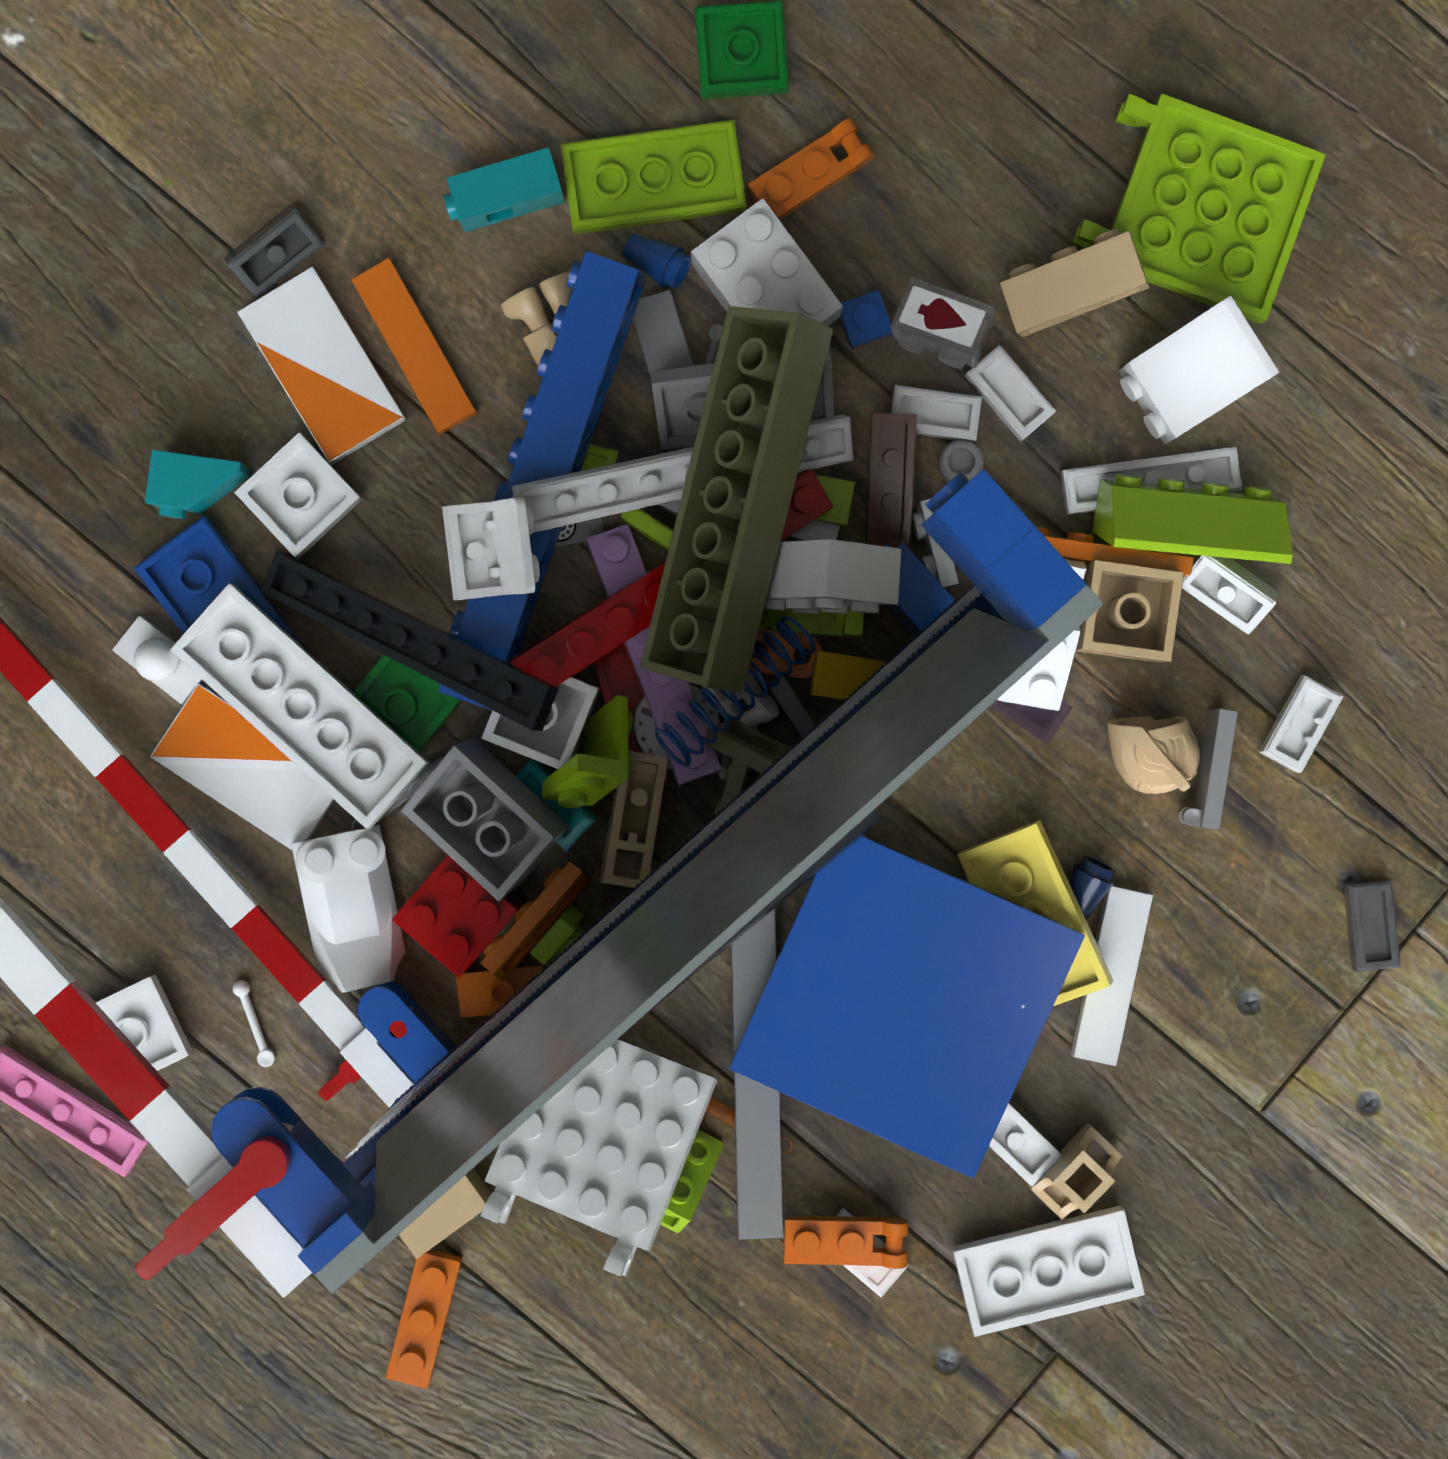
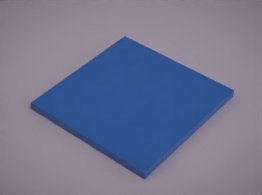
M862 836L814 875L731 1060L729 1070L974 1179L1085 935L868 837Z

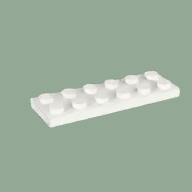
M229 583L170 649L366 829H371L430 763L233 584Z

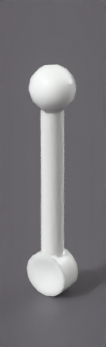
M238 980L233 984V992L241 999L260 1052L257 1056V1062L262 1067H269L275 1062L276 1053L267 1047L248 995L250 991L249 983L245 980Z

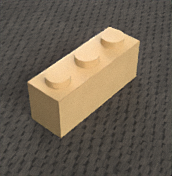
M1119 229L1110 230L1093 239L1095 245L1080 251H1077L1076 246L1068 247L1050 256L1052 262L1035 268L1034 263H1030L1008 273L1010 279L1000 282L1017 334L1021 337L1028 336L1149 289L1130 232L1121 234Z

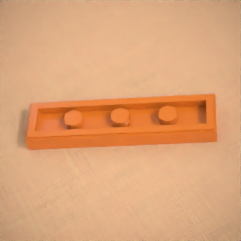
M390 258L352 278L351 281L437 433L441 435L477 415L478 413Z

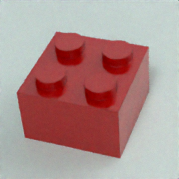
M447 855L392 918V921L460 978L523 905L511 894L500 901L496 900L457 862Z

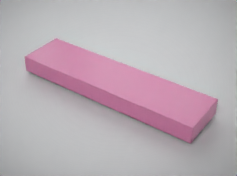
M7 1045L0 1046V1100L121 1176L126 1177L149 1143L135 1126Z

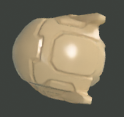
M1140 716L1107 721L1111 754L1115 767L1126 784L1134 790L1145 794L1167 793L1177 788L1185 792L1191 787L1189 781L1197 775L1200 752L1196 737L1186 717L1154 720L1151 716Z

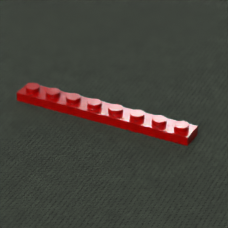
M807 469L796 477L781 541L834 508L812 469ZM666 560L510 659V663L546 682L558 686L650 626Z

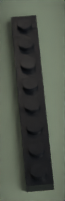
M275 552L261 593L532 731L543 730L559 687L289 554Z

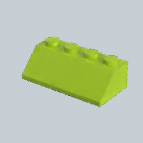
M1121 473L1115 474L1114 481L1100 479L1092 532L1113 547L1292 563L1293 551L1287 506L1285 502L1271 496V489L1245 486L1244 493L1228 492V485L1213 482H1202L1201 489L1185 488V481L1172 478H1158L1157 485L1141 483L1142 477Z

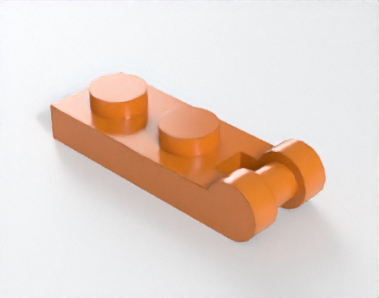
M848 118L837 124L824 136L748 183V190L756 202L763 198L777 218L781 220L864 167L875 155L868 144H862L856 135L858 132L857 126L852 118ZM842 144L848 157L838 162L832 150Z
M784 1215V1264L907 1267L908 1252L903 1250V1239L908 1236V1220L895 1217ZM873 1235L886 1236V1248H873Z

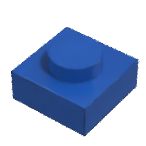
M879 290L841 303L843 308L839 318L851 349L892 335L893 328Z

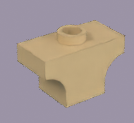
M1089 1123L1060 1151L1063 1156L1033 1187L1028 1184L1029 1188L1061 1219L1076 1209H1080L1085 1213L1115 1182L1112 1178V1172L1116 1164L1123 1157Z

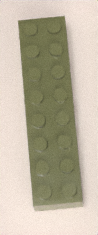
M728 306L640 668L701 686L743 694L833 333L832 328L800 313Z

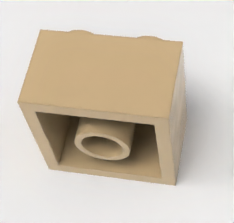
M1099 560L1086 563L1083 581L1104 604L1080 625L1081 632L1075 651L1155 663L1170 662L1172 660L1184 572Z

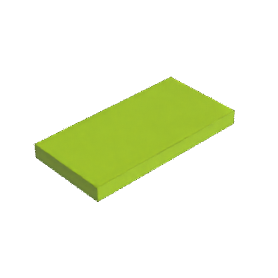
M735 120L560 144L574 235L743 212L747 209Z

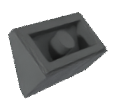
M291 204L230 252L224 260L257 299L322 247L324 243L293 204Z

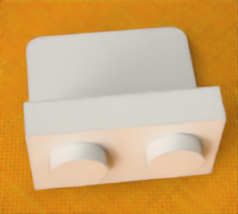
M523 497L442 507L453 600L535 592V583L539 581L540 569L537 557L531 553L529 535H532L534 531V518L530 507H526Z

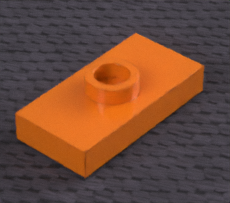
M545 965L517 966L504 982L493 975L488 969L466 971L460 978L456 976L460 1018L495 1013L496 1009H500V1006L504 1005L505 1001H509V998L513 997L514 993H517L519 989L523 988V985L532 980V977L536 976L537 972H541Z

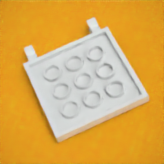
M617 1039L499 1145L485 1178V1182L496 1186V1188L488 1198L480 1216L495 1223L505 1224L515 1196H520L618 1238L603 1269L617 1276H627L637 1247L646 1251L651 1250L717 1079Z

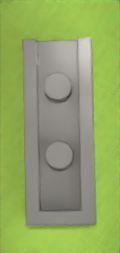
M1208 709L1193 808L1182 807L1178 810L1177 819L1180 823L1220 830L1238 711Z

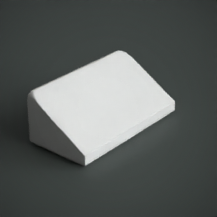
M1197 555L1193 560L1191 575L1183 577L1182 589L1248 635L1277 603L1278 592L1273 587L1231 558Z

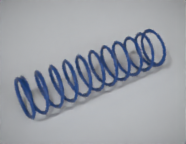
M782 616L781 621H776V628L791 646L801 652V659L799 661L790 659L788 652L781 642L771 633L764 632V639L768 646L779 657L788 662L789 670L787 672L779 671L772 658L760 645L755 644L753 653L767 668L775 672L777 679L775 683L765 681L757 666L752 661L750 662V666L757 674L750 668L748 673L762 683L764 687L763 694L753 692L746 681L744 691L751 698V704L747 706L739 702L734 692L728 691L727 693L724 690H720L727 699L737 706L738 716L734 717L727 714L718 699L708 689L701 688V694L704 699L717 712L723 715L726 722L725 728L714 725L704 709L696 701L688 699V704L692 711L704 723L710 726L713 733L712 739L701 736L684 713L675 711L679 722L691 734L697 737L700 744L699 751L688 747L682 737L669 723L663 722L664 730L655 728L656 739L673 760L682 766H689L691 763L690 753L703 754V741L707 743L716 742V730L721 732L728 731L730 727L729 719L741 720L742 708H754V697H766L768 693L767 686H778L780 675H791L792 664H803L805 660L804 653H815L816 647L811 635L798 621L789 616ZM785 620L794 623L805 634L812 646V650L802 646L796 634L785 624ZM769 638L777 644L783 654L771 643ZM756 648L766 657L769 663L758 653ZM659 732L665 735L678 748L686 762H683L672 753L661 739Z

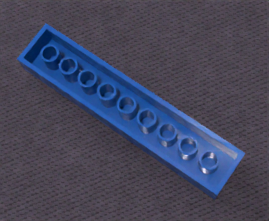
M585 251L582 262L579 260L574 261L567 281V287L572 288V293L568 305L564 306L561 304L555 315L552 331L558 334L552 351L545 349L541 357L537 375L543 377L538 394L531 393L528 397L522 417L523 420L528 421L523 439L516 437L512 444L508 463L514 466L508 482L503 480L500 482L494 501L513 498L512 486L580 472L582 470L645 285V280L639 269ZM562 526L534 532L532 535H529L531 553L537 557L540 569L539 581L535 583L534 593L469 599L466 609L464 611H457L450 634L510 663L509 660L520 652ZM442 684L439 686L438 692L489 709Z

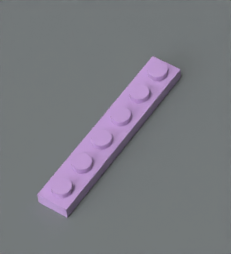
M628 524L586 538L588 549L607 597L646 573ZM649 626L624 644L656 728L664 730L663 722L669 723L682 737L688 747L699 751L700 744L697 737L691 734L675 715V711L684 713L696 727L699 734L706 738L707 729L704 722L692 711L688 704V699L695 701L689 682L640 668ZM659 732L661 739L672 753L683 762H686L678 748L665 735ZM703 741V754L690 753L691 763L689 766L678 764L667 754L678 786L721 771L714 748L706 745Z

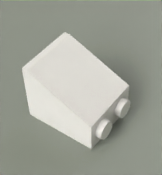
M1229 296L1130 361L1119 370V373L1122 376L1120 384L1123 391L1131 401L1135 402L1137 400L1145 412L1146 416L1143 419L1149 432L1156 439L1161 438L1164 444H1167L1278 374L1279 371L1235 301Z

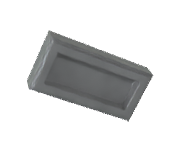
M1383 879L1343 884L1352 970L1362 972L1401 967L1392 880Z

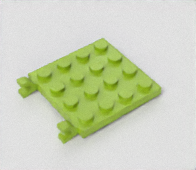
M1162 93L1157 98L1155 105L1129 94L1125 103L1123 102L1120 105L1115 122L1131 127L1143 126L1146 128L1110 230L1119 229L1121 234L1130 232L1148 283L1213 307L1231 296L1246 319L1260 324L1264 323L1268 319L1326 154ZM1084 219L1081 226L1077 227L1071 245L1082 249L1095 245L1093 240L1095 237L1110 230Z

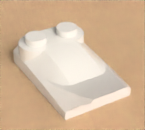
M375 825L371 829L361 828L291 843L317 970L334 983L341 993L394 981L398 965L406 952L401 928L392 921V918L398 912L380 825Z

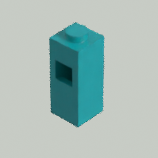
M549 147L447 177L450 193L443 194L451 221L459 219L465 232L565 203Z

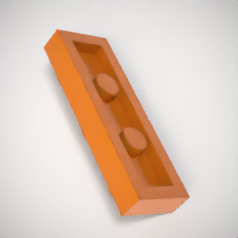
M570 861L564 868L559 867L555 869L544 883L545 890L534 902L528 901L519 909L514 918L516 923L505 935L500 934L490 942L484 953L486 957L481 964L504 982L587 887L590 881L585 874Z
M430 1249L416 1259L386 1379L428 1389L463 1257Z

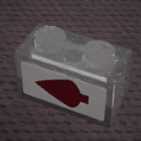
M911 277L892 321L891 329L894 339L898 340L897 344L905 350L921 354L924 349L938 354V359L948 366L962 369L965 364L976 368L996 320L994 306Z

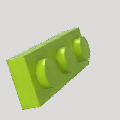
M571 904L539 940L530 954L543 965L552 956L554 958L559 956V953L563 952L564 948H568L569 944H573V940H577V937L583 932L579 923L584 915Z

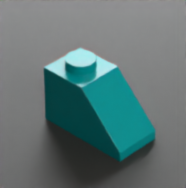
M152 450L145 503L159 508V516L186 519L187 512L202 514L250 478L252 468L236 461Z

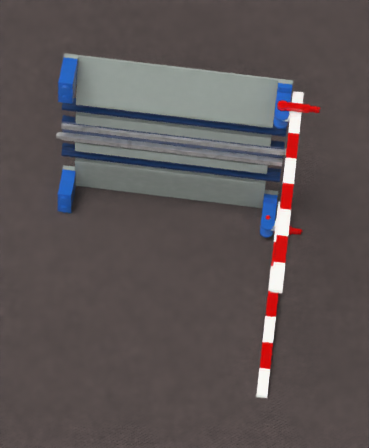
M982 469L970 481L960 472L925 504L933 514L921 526L975 587L958 596L957 600H954L902 542L897 547L901 549L898 605L885 606L913 636L912 641H908L907 645H903V649H899L898 653H894V657H890L889 661H885V665H881L880 669L876 670V673H872L871 677L867 678V681H864L861 686H858L857 690L853 691V694H849V698H845L844 702H840V706H836L835 710H831V714H827L826 718H822L821 722H817V726H813L812 730H808V734H804L803 738H799V742H795L794 746H790V750H786L785 754H781V758H777L776 762H772V766H768V769L764 770L763 774L754 779V782L750 783L749 787H745V791H741L740 795H736V799H732L731 803H727V807H723L722 811H718V815H714L713 819H709V823H705L704 827H700V831H696L695 835H691V839H687L686 843H682L681 847H677V851H673L672 855H668V859H664L663 863H659V867H655L654 871H650V875H646L645 879L641 880V883L636 884V887L632 888L631 892H627V896H623L622 900H618V904H614L613 908H609V912H605L604 916H600V920H596L595 924H591V928H587L586 932H582V936H578L577 940H573V944H569L568 948H564V951L560 952L559 956H555V959L551 960L550 964H546V967L542 968L541 972H537L536 976L532 977V980H529L527 984L523 985V988L514 993V996L510 997L509 1001H505V1004L501 1005L500 1009H496V1012L492 1013L491 1017H487L486 1021L482 1022V1025H478L477 1029L473 1030V1033H469L468 1037L464 1038V1041H460L459 1045H455L406 989L396 982L391 981L375 985L365 992L359 1000L357 1014L0 617V672L341 1050L340 1054L346 1060L339 1066V1072L320 1088L319 1095L323 1100L328 1101L349 1082L353 1084L362 1077L389 1107V1111L370 1127V1131L357 1143L358 1146L345 1157L347 1160L344 1164L334 1156L279 1094L269 1088L261 1086L252 1087L237 1094L232 1101L220 1108L214 1116L210 1130L0 897V978L189 1186L187 1192L196 1200L194 1204L165 1229V1238L135 1265V1271L142 1279L150 1280L179 1253L188 1255L220 1227L283 1298L311 1273L333 1294L1104 603L985 469Z

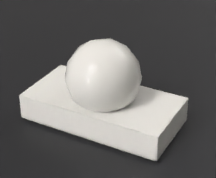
M138 616L112 649V651L132 665L143 678L152 681L181 705L186 703L198 683L202 684L204 682L170 650L176 641L144 616Z

